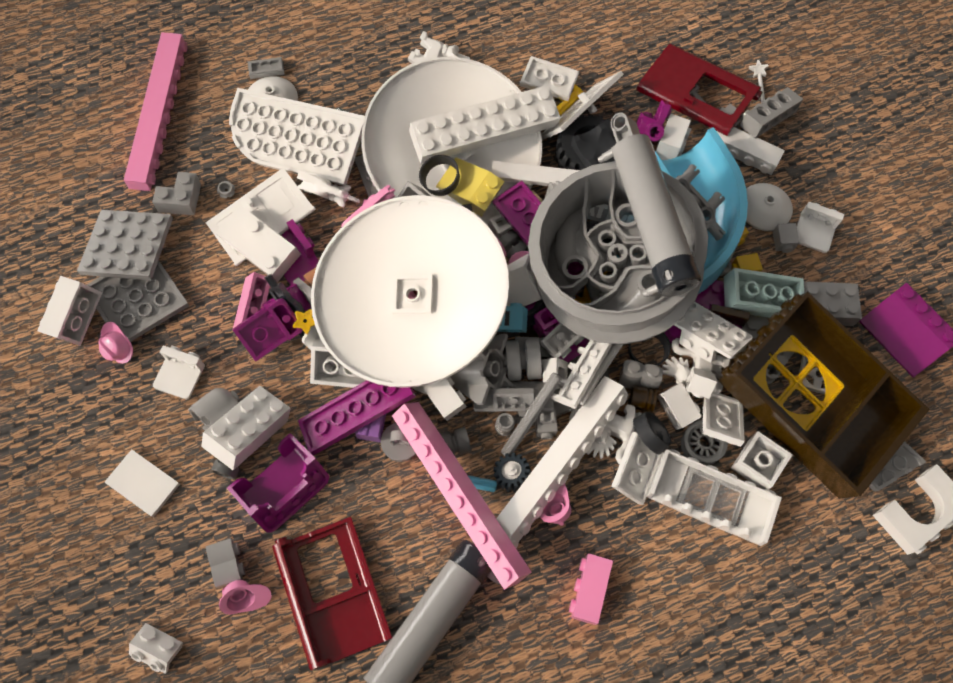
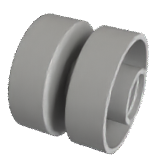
M525 339L524 350L520 349L518 340H507L505 351L503 352L506 359L503 363L504 367H507V379L509 381H520L522 369L526 370L528 380L541 379L542 368L539 339Z

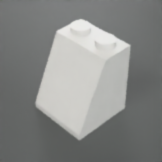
M529 254L507 265L509 272V298L507 306H510V303H521L522 306H527L541 300L542 297L537 288V281L531 268Z

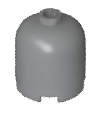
M215 388L192 404L188 411L195 421L201 420L204 424L202 429L205 431L236 406L240 398L233 390L229 392L224 388Z

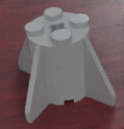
M507 334L494 336L486 349L473 362L450 376L455 383L452 386L460 390L462 394L477 405L485 404L489 389H495L496 387L516 388L506 378L507 367H504L503 361H506L503 350L508 338Z

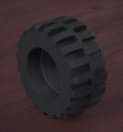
M588 114L586 117L581 115L564 131L560 132L555 150V160L558 163V168L571 170L586 168L571 146L572 137L589 132L602 123L606 125L611 137L616 142L611 128V121L609 119L605 120L599 115L598 117H594L593 114Z

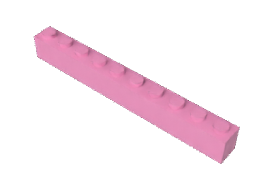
M161 32L124 177V182L129 189L151 191L152 185L155 184V171L159 168L158 158L159 154L163 152L162 142L167 135L166 125L170 123L169 113L170 109H173L174 106L173 96L177 94L176 84L177 80H180L181 77L180 67L184 65L183 55L184 52H187V43L184 41L182 34Z
M404 403L392 415L395 422L504 590L518 584L532 573L420 403Z

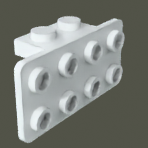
M696 302L692 304L683 318L674 324V326L682 330L679 344L710 363L715 360L717 352L729 359L734 358L753 338L749 333Z

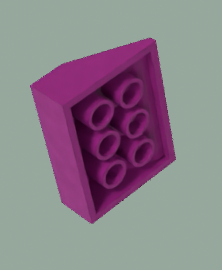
M908 283L901 286L859 321L912 378L953 347V329Z

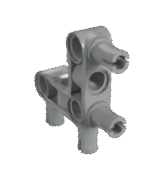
M691 164L682 175L677 176L675 179L679 180L694 196L704 214L707 230L718 241L726 232L716 222L715 213L717 207L725 198L724 196L719 198L722 194L715 192L707 202L691 185V181L700 173V170Z

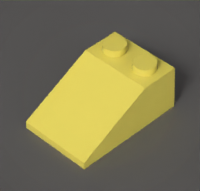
M456 157L454 160L458 165L460 181L456 189L447 195L462 205L472 204L473 212L482 217L505 181L488 170ZM449 166L436 185V188L442 190L452 184L457 174L454 167Z

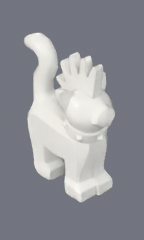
M425 31L420 36V45L427 49L425 54L422 55L420 50L415 49L408 57V61L412 64L436 57L470 59V57L458 52L459 47L457 45L449 46L438 40L431 39Z
M299 170L297 178L303 181L298 185L299 189L335 201L343 208L347 200L360 203L359 199L349 195L348 191H350L351 186L333 185L325 178Z
M680 338L672 341L671 348L674 353L680 356L692 357L693 367L713 373L718 379L722 376L721 367L725 368L729 365L730 359L727 357L716 355L715 360L710 363L689 349L679 347ZM674 356L671 358L672 361L666 359L665 363L668 365L664 364L662 368L666 369L663 370V374L675 377L677 384L682 382L684 385L692 368H689L688 359L683 361L682 357H680L678 361ZM717 380L718 388L715 393L719 394L722 391L723 385Z
M627 404L624 409L625 417L615 414L613 420L604 427L601 436L597 437L592 443V447L587 454L589 455L594 450L593 458L599 452L600 459H602L604 451L609 456V449L613 451V445L617 443L610 437L613 435L623 441L615 456L618 464H620L630 436L635 431L633 419L642 413H636L635 407Z

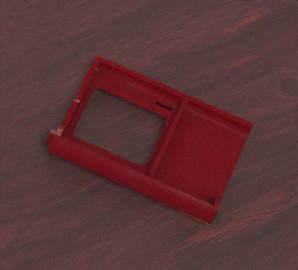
M351 517L294 539L283 537L275 541V544L272 546L310 671L392 639ZM330 535H336L352 582V588L315 603L299 558L298 549Z

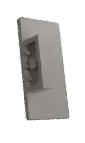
M510 381L516 388L496 387L495 389H489L485 404L477 405L474 402V411H527L545 383L543 381ZM550 398L542 411H554V400Z

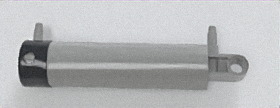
M617 113L611 119V128L616 144L598 157V161L602 163L614 157L652 269L651 272L655 285L647 288L642 294L644 297L652 296L656 293L664 297H673L687 293L700 284L701 276L689 249L652 142L648 135L640 134L635 120L624 113Z
M461 540L448 558L445 566L363 677L366 682L412 683L487 577L493 582L500 584L475 544L468 540Z

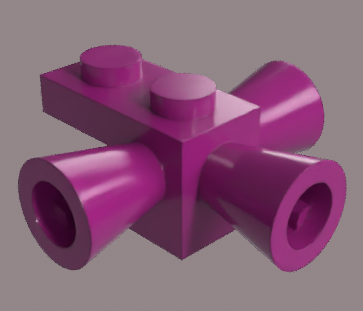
M661 100L655 116L650 112H641L637 119L640 134L648 135L651 141H658L664 135L663 123L665 119L669 118L672 110L668 102Z

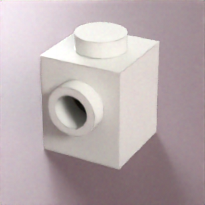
M692 367L685 383L686 390L698 398L705 397L710 399L711 394L715 393L718 388L715 374Z

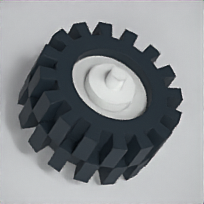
M506 453L505 458L501 456L499 457L500 462H495L496 467L493 468L494 477L503 490L506 489L507 492L512 490L514 493L517 492L516 489H519L531 474V469L526 458H523L522 455L518 454L516 456L515 453H512V456H509Z

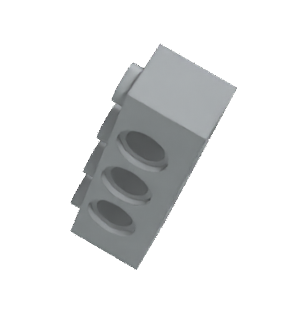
M788 87L782 91L779 90L773 97H768L763 103H758L752 110H747L742 116L743 120L740 127L754 138H757L796 113L804 99Z

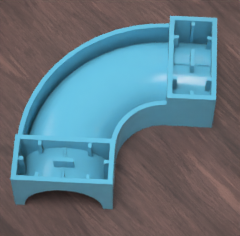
M714 127L707 130L705 136L696 146L676 158L661 160L655 151L661 170L674 178L682 175L691 164L695 165L696 169L700 170V173L691 181V185L707 202L715 192L722 194L719 198L722 196L725 198L716 209L715 219L726 234L716 241L707 230V258L704 264L703 282L698 294L716 281L730 262L744 231L748 209L747 190L741 170Z

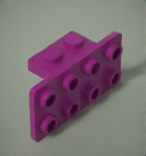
M293 219L286 222L288 230L280 235L301 253L284 274L290 286L298 277L305 281L303 275L316 268L319 262L313 251V247H315L310 237H305L303 227L300 223L296 224Z

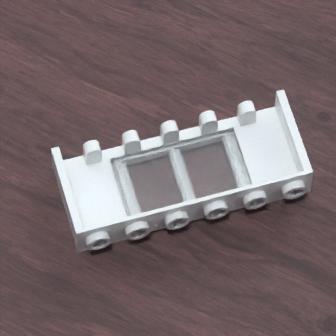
M666 449L662 453L647 494L649 499L759 546L768 543L782 497L777 496L772 490H763L756 487L757 485L753 482L741 481L734 474L722 473L712 465H703L693 457H684L680 455V452L673 449Z

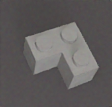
M178 172L174 188L156 186L152 203L158 213L195 215L201 187L197 174Z

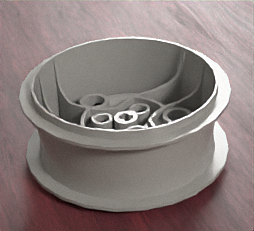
M615 161L591 165L571 174L556 185L539 205L531 223L528 242L531 268L536 277L537 288L546 308L560 324L576 335L598 343L622 345L645 341L665 332L681 320L695 302L703 282L704 264L707 258L708 232L705 218L694 196L679 180L664 171L662 173L689 249L701 276V282L696 288L678 296L664 297L656 293L652 296L644 297L642 294L646 290L643 288L642 282L647 278H653L652 269L636 221L625 223L620 219L624 215H633ZM609 203L611 219L597 224L587 233V219L590 209ZM606 238L612 239L610 243H603L602 241ZM637 253L644 254L641 258H635L633 256ZM572 262H578L584 266V269L578 275H571L567 272L568 265ZM606 271L613 272L610 276H606L603 273ZM587 282L598 291L606 293L596 301L585 304L578 303L572 298Z

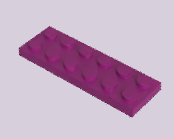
M520 181L492 200V204L528 246L531 223L541 202L526 184ZM572 262L568 265L567 272L571 275H578L583 271L584 266L578 262Z
M364 381L298 420L308 451L314 456L416 397L413 388L389 387Z

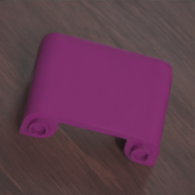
M291 433L281 440L278 445L281 456L253 481L250 482L246 478H239L227 487L247 513L267 533L277 530L323 489L329 481V475L317 459Z

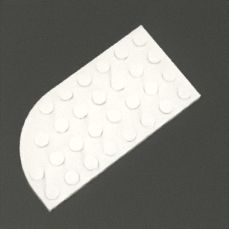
M237 88L230 110L229 125L231 126L232 138L237 148L254 163L276 170L284 168L286 172L297 175L299 170L325 178L331 183L345 186L361 141L365 116Z

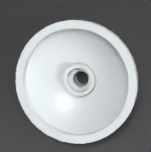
M269 76L261 78L248 89L254 92L298 101L296 88L290 81L282 77Z
M768 183L754 184L746 189L748 200L746 222L749 225L762 231H773L777 224L789 222L792 217L793 206L789 196L782 189Z

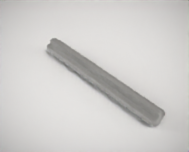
M552 373L502 448L501 453L504 456L506 453L512 456V453H514L562 381V377L559 374Z

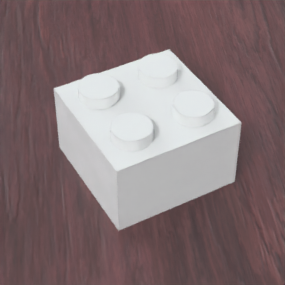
M670 114L664 129V135L660 139L656 150L661 160L673 159L683 153L692 129L689 128L691 120Z
M757 431L750 437L731 469L748 481L755 483L758 488L763 490L770 489L793 454Z

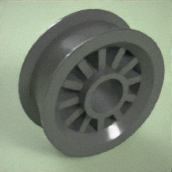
M703 420L692 423L681 439V448L687 458L693 457L699 460V463L706 466L714 464L722 458L728 447V442L716 438L713 439V437L703 434ZM700 439L707 441L708 447L702 446Z

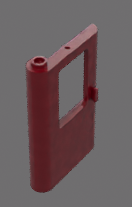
M671 43L668 44L642 77L636 88V91L658 102H661V100L668 102L671 105L670 108L710 128L714 127L716 131L725 136H728L749 105L754 101H758L763 93L760 91V86ZM702 76L745 96L733 114L729 115L690 95V92Z

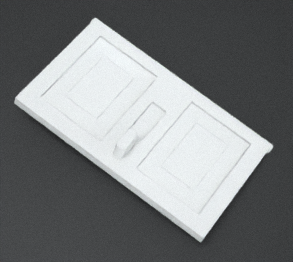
M622 71L596 83L586 93H580L578 95L579 99L560 116L556 127L546 129L541 133L542 140L564 131L586 109L590 114L596 112L597 109L593 103L624 75Z
M282 168L207 221L206 224L233 260L234 265L238 266L246 258L225 243L215 232L239 204L279 235L288 230L286 222L293 219L297 224L316 209L307 200L286 170Z

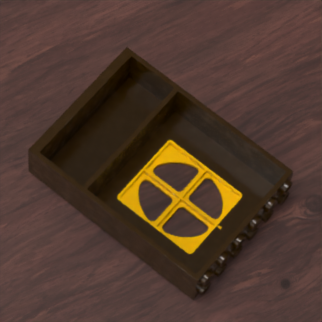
M808 291L802 295L796 294L791 300L787 299L780 306L781 310L779 313L775 312L768 319L770 323L767 326L764 325L757 331L758 336L755 339L752 338V341L747 344L746 350L739 352L733 358L735 362L722 370V376L718 381L839 499L862 496L930 409ZM781 352L799 353L808 359V363L797 376H794L777 359V355ZM769 364L773 365L789 381L788 387L777 399L770 393L766 381V370ZM814 367L819 369L824 379L825 398L823 401L816 398L803 385V380ZM797 389L814 405L815 410L810 414H796L785 409L783 403Z

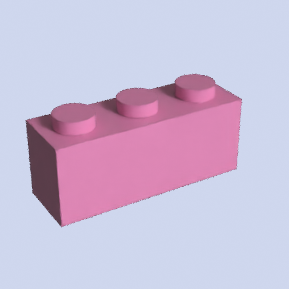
M253 272L245 278L233 328L263 308L270 285L264 279L266 276Z
M588 554L586 558L581 559L579 570L582 571L581 578L576 579L574 591H577L576 599H572L569 606V612H572L571 618L593 625L599 623L613 563L612 560Z

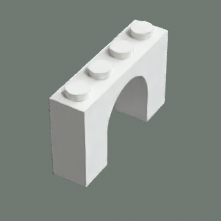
M937 464L928 468L915 479L934 503L935 516L930 524H921L912 519L896 500L885 504L873 515L907 555L914 552L916 554L921 553L927 548L925 544L928 541L933 542L941 536L939 532L943 528L946 530L953 525V481Z

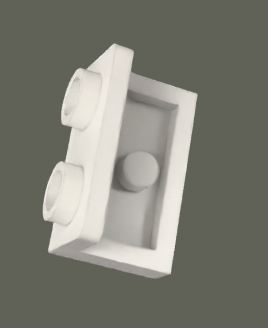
M145 623L130 641L129 655L137 662L142 661L148 664L152 670L156 672L161 671L166 674L169 670V664L182 648L183 642Z

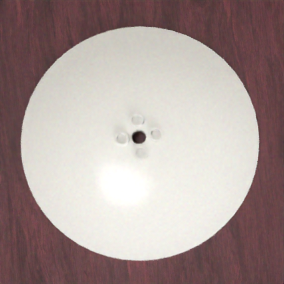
M430 58L410 64L399 70L374 95L366 111L362 127L363 159L369 177L377 191L379 192L385 186L390 185V189H395L394 198H397L409 181L424 189L432 197H439L462 205L448 195H433L421 185L419 171L423 164H420L409 132L410 123L517 94L521 90L499 71L483 63L466 58ZM541 131L450 157L453 159L457 157L490 172L493 161L540 166L542 158ZM440 164L429 171L426 178L428 189L439 190L436 188V185L450 165ZM505 181L495 198L517 183ZM526 184V186L531 190L533 184ZM491 203L482 217L477 216L488 226L489 219L500 214V212Z
M420 195L397 197L380 202L349 220L334 235L322 253L315 270L311 290V307L315 327L330 354L344 368L366 381L378 385L401 388L418 387L441 381L456 374L473 362L486 349L497 333L505 315L509 298L507 262L503 250L491 229L472 211L457 203L439 197ZM411 291H418L416 298H408V294Z

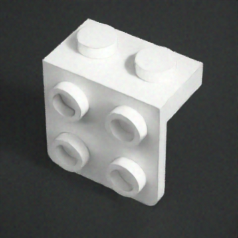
M808 202L802 210L797 224L799 244L822 253H827L830 249L835 229L843 220L844 214L834 209L820 206L817 203Z
M162 346L160 354L165 358V361L153 383V387L156 390L187 400L191 397L205 365L196 353L189 352L187 354L175 346L170 348Z

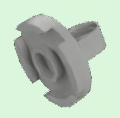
M397 423L388 426L382 433L381 448L389 459L396 462H405L415 456L416 452Z

